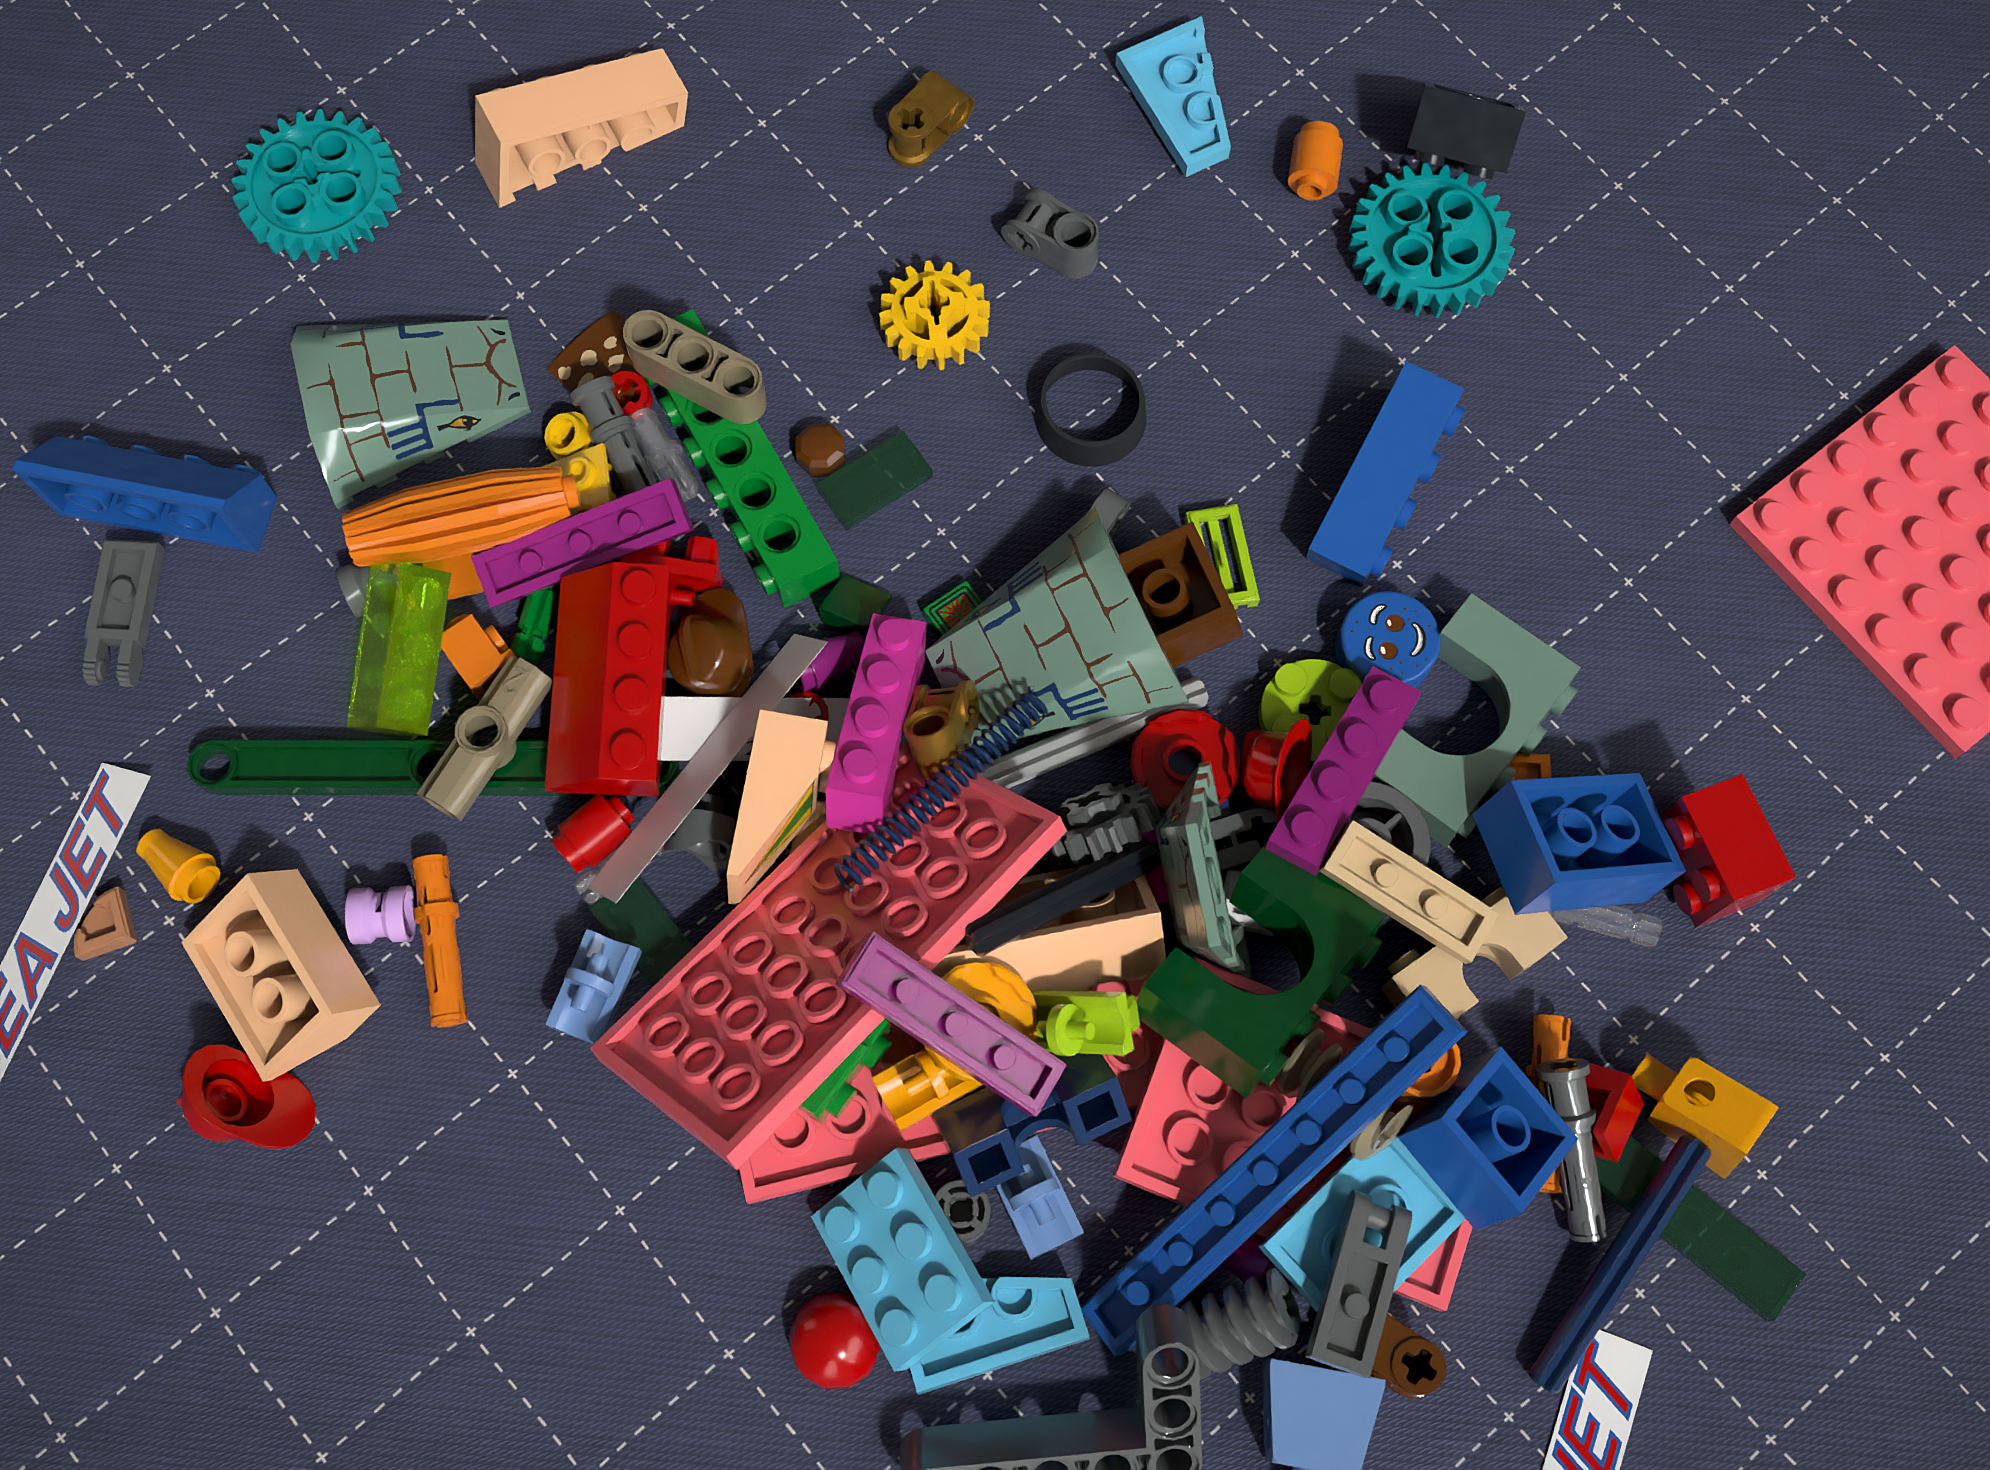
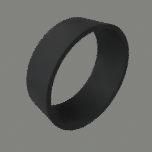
M1083 353L1071 356L1060 362L1048 374L1036 402L1035 424L1043 443L1059 458L1079 466L1098 467L1121 460L1136 448L1146 429L1147 411L1145 396L1139 378L1124 362L1106 354ZM1083 370L1103 371L1118 377L1133 390L1138 398L1139 408L1134 421L1121 434L1103 441H1084L1066 434L1054 423L1047 409V391L1056 381L1070 373Z

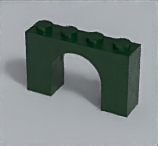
M1267 843L1241 872L1229 903L1272 932L1287 945L1297 962L1300 983L1287 991L1277 994L1259 995L1244 992L1224 982L1176 947L1142 985L1136 1001L1139 1020L1246 1099L1261 1081L1270 1087L1278 1078L1290 1059L1289 1056L1284 1054V1051L1292 1041L1299 1045L1304 1038L1316 1029L1322 1019L1316 1014V1011L1324 1002L1333 1007L1339 1001L1352 981V978L1346 975L1351 967L1356 964L1361 969H1364L1382 943L1375 934L1385 917L1380 911L1320 871L1314 876L1265 849Z

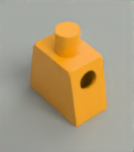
M1647 1054L1632 1075L1636 1087L1658 1102L1647 1119L1650 1124L1675 1143L1683 1135L1693 1136L1703 1142L1711 1150V1156L1705 1165L1723 1179L1747 1155L1779 1108L1769 1100L1700 1059L1691 1056L1680 1072L1676 1073L1650 1054Z

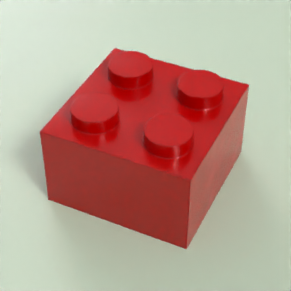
M1743 774L1681 797L1660 816L1686 872L1673 881L1674 898L1680 910L1685 915H1690L1696 928L1751 907L1796 878Z

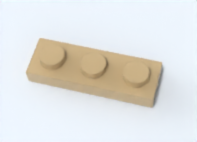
M1354 820L1347 823L1319 870L1327 877L1464 964L1473 961L1500 915L1499 912Z

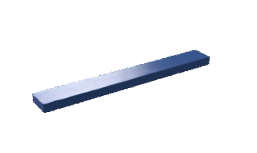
M1420 984L1080 1307L1082 1313L1114 1356L1124 1355L1135 1345L1136 1320L1142 1312L1160 1304L1173 1306L1179 1304L1467 1033V1030L1426 986Z

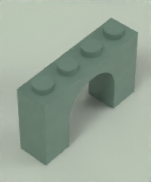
M1472 593L1439 635L1441 642L1438 658L1480 686L1491 698L1499 718L1498 739L1492 745L1477 753L1448 755L1428 748L1404 730H1401L1371 781L1388 785L1406 795L1422 813L1427 823L1430 837L1445 848H1447L1457 833L1465 839L1469 837L1477 826L1472 814L1479 809V804L1488 792L1495 795L1517 773L1514 768L1509 766L1511 761L1519 752L1529 757L1548 732L1547 729L1540 725L1548 713L1551 711L1558 717L1563 713L1578 692L1570 684L1581 668Z

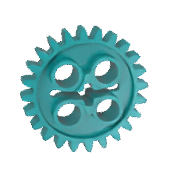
M318 109L314 121L307 122L305 116L300 111L297 112L295 125L289 126L283 119H278L279 132L275 135L267 130H260L259 132L265 142L262 146L247 143L246 148L252 160H237L236 164L242 176L232 178V183L238 191L232 197L240 211L238 214L247 229L251 230L259 244L266 242L275 255L285 248L290 259L296 261L303 250H305L312 263H317L321 251L327 250L335 261L338 260L339 247L344 245L355 254L358 252L355 240L361 236L367 241L374 242L375 238L370 228L373 225L387 228L389 223L383 211L391 212L398 209L393 195L402 193L401 186L396 178L401 174L387 141L382 142L377 129L371 128L367 130L362 119L359 117L349 124L344 113L338 111L332 121H328L323 110Z
M1423 163L1420 175L1417 176L1414 175L1408 166H1403L1399 180L1390 173H1386L1381 187L1371 184L1366 199L1360 198L1349 229L1352 236L1348 250L1356 252L1352 266L1354 269L1367 268L1362 280L1363 285L1375 282L1380 284L1376 295L1377 299L1384 298L1390 293L1395 295L1394 309L1396 310L1408 301L1412 303L1414 316H1418L1425 305L1431 307L1435 318H1439L1444 305H1448L1455 315H1460L1465 301L1476 308L1479 306L1483 295L1491 297L1499 281H1503L1509 268L1508 264L1515 251V248L1510 246L1515 230L1505 227L1510 217V212H1495L1501 197L1494 195L1484 198L1482 193L1486 182L1482 181L1471 187L1467 185L1468 173H1461L1457 179L1450 178L1449 165H1444L1439 175L1432 174L1428 163ZM1426 203L1430 204L1432 209L1430 232H1426V229L1430 221V211L1428 213V206ZM1448 215H1450V216H1455V217H1457V218L1460 219V220L1453 219V218L1449 217ZM1398 216H1399V217H1405V218L1409 219L1410 221L1402 220V219L1398 218ZM1433 248H1437L1432 261L1436 277L1432 276L1430 266ZM1453 259H1459L1465 264L1457 263ZM1402 260L1411 261L1415 263V266L1408 265L1404 263Z

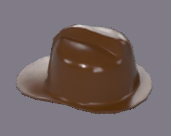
M716 588L705 591L696 597L694 607L686 608L676 631L669 640L667 666L672 677L683 686L687 697L740 698L749 687L753 673V656L749 641L747 616L742 601L732 591Z

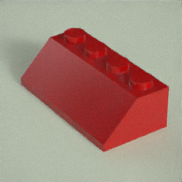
M611 562L561 577L545 780L546 792L659 797L672 589L670 565Z

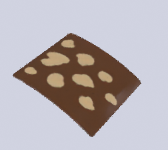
M615 311L609 312L591 325L547 367V371L571 392L593 379L612 376L621 371L635 372L646 382L645 378L634 369L623 338V327L626 320ZM631 386L627 393L620 391L617 393L616 396L622 404L621 408H624L626 403L637 395L634 391L635 387Z

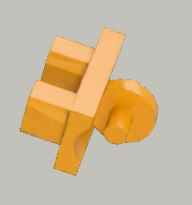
M925 1048L872 1077L874 1085L900 1132L983 1086L980 1082L957 1079L939 1068Z

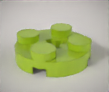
M1306 659L1287 663L1277 670L1275 676L1264 690L1258 711L1260 728L1263 731H1289L1298 719H1306L1309 722L1308 715L1300 714L1299 707H1306L1309 702L1319 703L1321 708L1326 709L1328 716L1321 717L1318 725L1310 724L1313 737L1310 768H1312L1360 688L1361 679L1351 669L1342 668L1335 663L1325 660Z

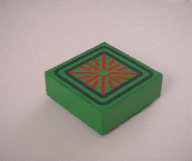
M965 581L924 608L923 617L941 638L983 601L969 583Z

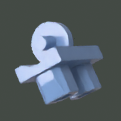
M587 929L574 960L565 974L563 985L545 1025L548 1028L594 1044L611 1026L642 953L640 948L615 941Z
M1037 1135L1024 1141L1018 1150V1155L1025 1172L995 1186L1030 1260L1084 1233Z

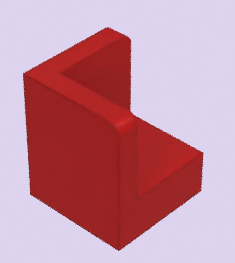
M1589 1063L1590 1073L1585 1076L1589 1104L1591 1108L1597 1111L1598 1116L1594 1129L1591 1130L1594 1155L1618 1163L1644 1102L1630 1074Z

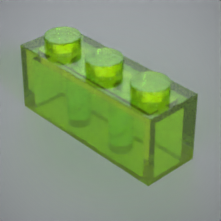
M405 562L386 563L370 567L346 727L396 736H428L451 573Z

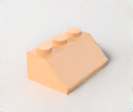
M298 869L247 873L181 942L263 1082L275 1079L347 1039L381 1006Z

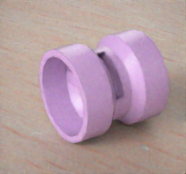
M410 885L392 886L386 892L377 893L370 887L350 889L345 904L346 930L350 942L353 945L371 944L376 938L388 937L392 942L412 941L417 926L413 917L416 900L412 887Z

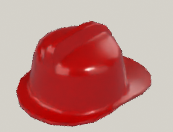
M1298 719L1289 731L1254 730L1248 732L1244 738L1240 770L1245 792L1257 806L1273 810L1276 813L1277 825L1310 771L1313 737L1311 725L1306 719Z
M207 1045L194 1052L184 1065L182 1077L183 1090L178 1096L177 1104L182 1108L184 1118L191 1129L202 1138L214 1142H230L241 1139L256 1146L281 1149L293 1147L306 1139L315 1125L316 1107L311 1093L302 1082L288 1072L273 1080L263 1082L248 1055L240 1050L226 1045Z

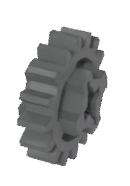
M1112 783L1096 785L1092 790L1080 796L1068 798L1058 809L1059 816L1067 832L1046 852V855L1050 862L1056 860L1057 865L1060 866L1072 860L1073 865H1079L1083 861H1086V864L1089 865L1113 852L1119 853L1123 851V847L1133 842H1139L1142 840L1140 833L1154 830L1156 828L1154 822L1161 819L1150 787L1142 788L1140 783H1136L1128 788H1125L1124 784H1119L1113 788Z

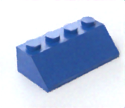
M85 435L80 436L79 440L56 436L16 459L12 470L57 515L253 553H259L277 500L276 494L264 480L263 475L251 467L239 464L232 465L230 469L213 466L206 460L192 455H182L180 459L165 457L150 448L140 445H132L128 450L113 447L101 439Z

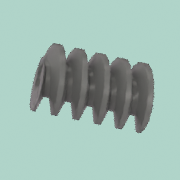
M1276 1268L1266 1272L1268 1290H1265L1261 1282L1255 1276L1245 1279L1246 1298L1243 1297L1235 1285L1231 1284L1224 1287L1223 1297L1225 1306L1212 1292L1203 1295V1313L1192 1300L1182 1303L1181 1310L1188 1317L1199 1361L1200 1380L1209 1377L1212 1371L1221 1373L1230 1369L1233 1363L1238 1365L1246 1364L1252 1361L1254 1355L1259 1357L1268 1356L1274 1352L1275 1347L1284 1350L1295 1345L1298 1334L1301 1331L1300 1312L1287 1282Z

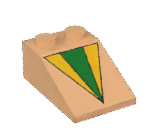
M759 710L727 869L728 904L738 905L749 895L815 811L818 792L826 793V785L837 742L826 741L828 721Z

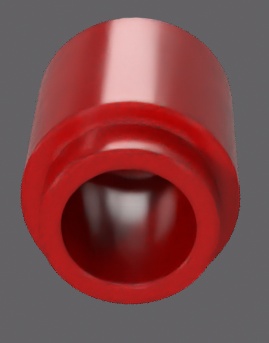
M596 794L557 826L560 832L553 836L550 842L579 874L587 866L594 869L616 851L632 833L628 826L635 821V818L616 795L611 796L606 801L600 794Z

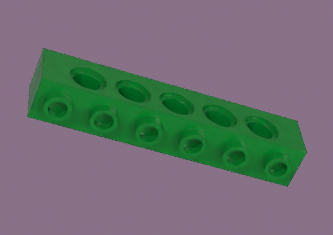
M693 309L673 318V320L710 338ZM649 341L647 343H644L641 347H653L657 345L659 341ZM701 363L693 364L686 370L697 371L705 365ZM644 377L647 384L650 387L657 384L656 382ZM658 384L665 395L659 399V403L667 420L672 427L681 424L688 438L682 440V444L695 469L704 465L711 477V480L705 482L713 502L719 511L728 508L735 520L734 523L729 524V527L742 553L752 550L759 565L753 567V570L764 593L767 596L776 593L785 609L839 582L840 574L837 558L758 421L756 420L750 424H737L720 416L714 422H700L702 417L715 413ZM739 388L731 392L734 395H742ZM731 455H742L745 457L737 464L728 465L722 463L725 458ZM756 496L769 498L767 503L759 507L746 505L749 499ZM779 538H788L794 541L790 547L784 550H774L769 547L773 541Z

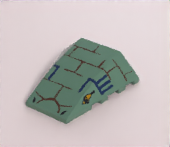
M508 320L306 325L296 327L290 344L309 436L337 509L355 501L353 495L373 485H376L379 489L397 480V473L423 460L426 464H429L445 456V449L465 439L468 443H471L531 413Z
M1096 507L925 650L942 688L957 687L959 682L971 680L977 689L980 718L970 743L973 744V737L981 736L982 729H989L991 721H997V715H1004L1005 708L1012 707L1014 700H1020L1022 693H1028L1029 686H1034L1032 695L1039 698L1048 709V715H1042L1038 712L1040 722H1034L1030 719L1032 729H1026L1022 726L1024 736H1018L1014 733L1016 739L1041 734V732L1054 729L1070 728L1089 724L1092 721L1116 716L1122 717L1141 713L1144 710L1189 702L1168 656L1161 648L1119 561L1118 552ZM1024 698V701L1033 707L1029 698ZM1018 704L1016 706L1017 709L1026 715L1021 705ZM1010 711L1009 716L1019 723L1014 713ZM1001 719V723L1012 731L1006 720ZM994 726L993 730L1005 739L998 727ZM986 733V738L990 740L992 743H995L991 735ZM977 741L979 746H984L982 741Z
M1211 761L1201 762L1155 828L1176 941L1211 963L1254 980L1244 926L1231 927L1210 822L1211 818L1221 816Z

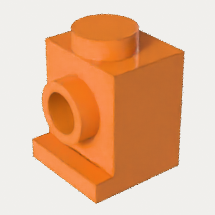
M463 614L456 617L447 624L443 633L434 638L478 701L482 699L510 656L517 658L493 625L483 630L472 614Z

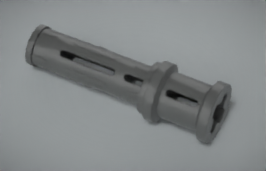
M599 377L576 388L569 398L574 406H580L592 430L589 435L592 444H605L607 457L626 495L656 484V481L632 435L635 432L634 427L636 424L631 416H625L613 392L616 385L612 377Z
M1562 1058L1546 1061L1535 1067L1536 1077L1543 1080L1547 1102L1578 1137L1577 1142L1559 1164L1564 1201L1568 1215L1569 1237L1576 1242L1599 1241L1600 1237L1606 1238L1608 1236V1229L1603 1212L1601 1188L1591 1130L1594 1129L1598 1116L1597 1111L1590 1107L1585 1076L1590 1073V1065L1588 1060L1581 1058Z

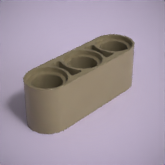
M641 310L632 314L626 320L623 327V338L634 369L642 376L737 424H750L764 414L767 407V397L762 372L751 359L653 310ZM649 341H659V343L653 347H641L644 343H647ZM701 363L705 365L697 371L686 370L693 364ZM738 387L752 388L743 395L731 394Z

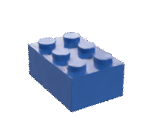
M1640 773L1511 780L1472 814L1515 915L1644 903L1686 872Z

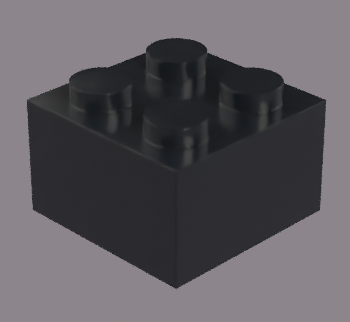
M1424 81L1408 133L1407 148L1414 149V159L1443 166L1445 158L1462 162L1461 167L1464 168L1463 172L1492 179L1495 171L1507 174L1526 111L1520 105Z

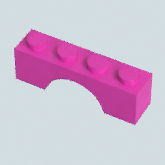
M872 614L826 785L827 827L868 834L869 832H876L878 824L884 825V818L888 815L894 789L903 723L905 722L909 705L912 703L913 690L920 684L925 664L926 622Z

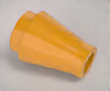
M153 829L147 832L137 844V854L146 861L172 899L177 901L184 900L189 904L198 903L207 898L217 887L221 873L219 868L216 867V861L212 855L169 836L161 829Z

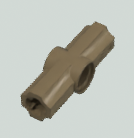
M510 656L477 706L466 710L458 718L455 725L454 740L423 783L417 795L438 811L452 819L462 821L495 770L507 765L514 757L517 750L516 739L553 686L552 679L524 659ZM488 729L498 730V734L491 744L485 747L475 746L477 737L483 731Z

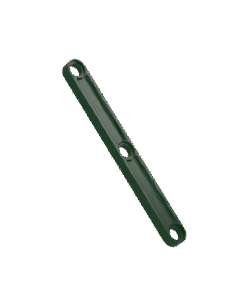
M211 740L196 746L190 753L187 761V773L191 780L202 789L216 795H417V792L426 781L422 777L421 772L423 764L432 756L443 755L453 740ZM475 741V746L485 747L493 741ZM517 741V750L514 757L507 765L495 770L479 796H595L596 794L546 792L548 741ZM214 755H227L230 760L228 772L218 780H205L203 767L207 760ZM669 761V772L659 783V795H663L681 773L679 761Z

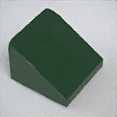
M843 575L819 609L821 622L846 633L858 631L865 641L872 614L884 615L892 595L847 575Z

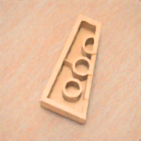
M663 48L645 53H635L626 58L598 65H588L582 69L551 77L544 76L535 81L507 88L493 89L487 93L475 96V163L498 207L501 208L516 201L513 192L531 184H535L539 191L557 183L554 177L556 173L579 163L584 170L600 164L601 160L607 156L610 150L619 145L627 152L683 127L688 91Z

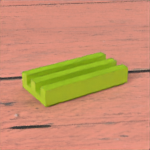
M1232 504L1186 512L1184 518L1185 525L1193 521L1203 544L1204 540L1200 523L1206 522L1217 572L1235 610L1241 605H1247V608L1258 606L1260 598L1238 505ZM1219 519H1227L1242 583V592L1235 593L1218 522Z

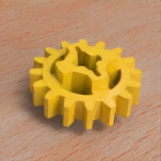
M926 261L924 266L925 272L919 274L911 266L906 267V281L903 282L893 277L890 280L891 294H882L881 296L882 312L879 313L881 330H886V345L888 347L898 345L899 359L902 361L908 359L912 354L917 356V368L923 369L928 360H935L938 370H944L945 359L950 357L959 365L963 364L964 350L967 349L978 353L980 350V337H987L989 333V320L987 319L990 318V302L984 300V286L982 283L971 286V272L968 270L963 271L958 276L953 275L951 262H947L942 271H935L932 262ZM931 306L935 307L936 315H939V325H935L934 316H931Z

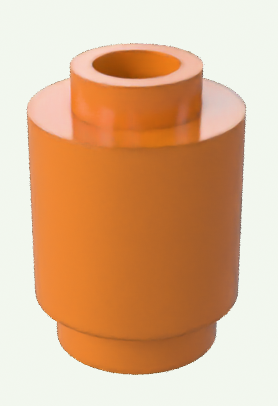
M1324 121L1308 122L1301 127L1300 133L1294 138L1288 185L1291 190L1303 199L1320 200L1337 189L1343 141L1339 137V130L1331 123Z

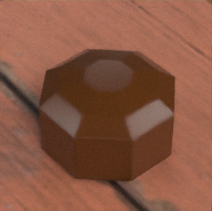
M831 424L808 425L796 436L795 455L797 464L811 477H831L845 464L844 436Z

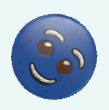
M1394 591L1369 594L1358 600L1349 609L1339 628L1334 649L1337 665L1342 668L1351 669L1359 676L1361 684L1373 666L1416 688L1424 681L1438 657L1441 642L1439 627L1429 609L1409 595Z

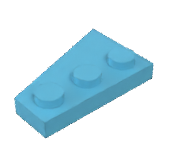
M1202 16L1116 54L1115 65L1185 177L1229 158L1231 148L1220 96L1216 93L1212 75L1213 64L1211 55L1207 52L1204 39L1205 28Z
M1048 1277L982 1278L995 1302L910 1367L917 1394L926 1393L1089 1340L1090 1336L1072 1279Z

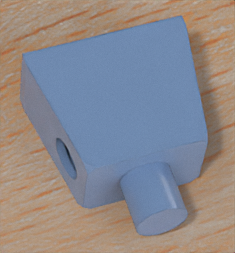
M1277 1359L1263 1360L1262 1392L1265 1461L1292 1466V1470H1361L1385 1389V1379L1374 1377L1362 1378L1347 1372Z

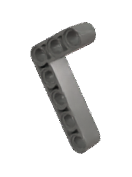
M1160 1304L1148 1308L1136 1320L1135 1348L1138 1407L918 1428L905 1435L900 1443V1470H1202L1199 1361L1187 1315L1178 1307Z

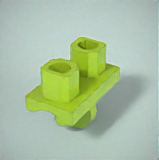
M1037 990L1032 993L1037 1007L1035 1011L1037 1017V1043L1046 1051L1053 1052L1058 1056H1073L1076 1053L1126 1055L1134 1050L1131 1032L1139 1028L1140 1020L1137 1000L1133 994H1126V992Z

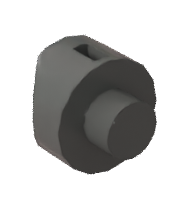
M705 793L665 842L662 854L687 851L704 863L710 871H727L737 825L736 819L727 816L729 801L721 796Z

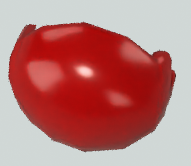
M842 1290L820 1292L800 1306L790 1328V1349L796 1367L805 1379L826 1390L850 1388L871 1372L877 1361V1355L880 1352V1344L854 1296Z

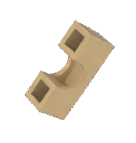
M1503 886L1481 901L1499 912L1500 915L1476 956H1483L1495 962L1510 981L1568 938L1548 912L1515 915ZM1437 946L1423 956L1415 948L1406 953L1388 967L1393 977L1381 988L1396 1008L1420 984L1424 985L1456 1019L1479 1002L1463 978V962Z

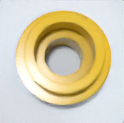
M579 412L558 414L550 420L546 427L545 443L553 457L557 460L594 446L589 438L592 430L585 416Z

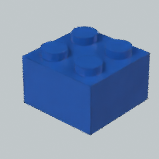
M1502 1047L1462 1064L1458 1077L1450 1088L1431 1097L1398 1136L1399 1140L1475 1230L1522 1214L1578 1140V1137Z

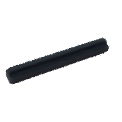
M1142 838L1139 842H1133L1123 847V851L1119 853L1113 852L1101 858V860L1080 868L969 923L965 928V944L967 948L977 956H984L1157 869L1161 863L1157 845L1150 843L1146 838Z

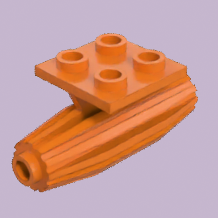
M560 466L492 469L409 487L343 513L342 527L349 554L353 559V563L357 566L422 563L428 600L432 604L484 592L472 562V556L573 517L572 508L580 507L581 500L574 475L564 476Z

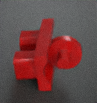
M699 536L689 537L685 560L668 557L671 544L670 539L622 558L620 562L670 565L672 586L671 619L676 605L694 607L696 600L695 592L703 593L716 588H724L725 581L719 569L720 548L715 539Z

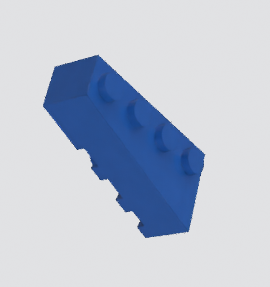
M1405 362L1308 549L1307 560L1362 587L1369 574L1380 577L1394 550L1385 545L1394 527L1404 531L1418 503L1410 499V495L1418 480L1428 484L1442 455L1434 452L1442 434L1452 438L1466 411V408L1457 405L1464 388L1410 362Z

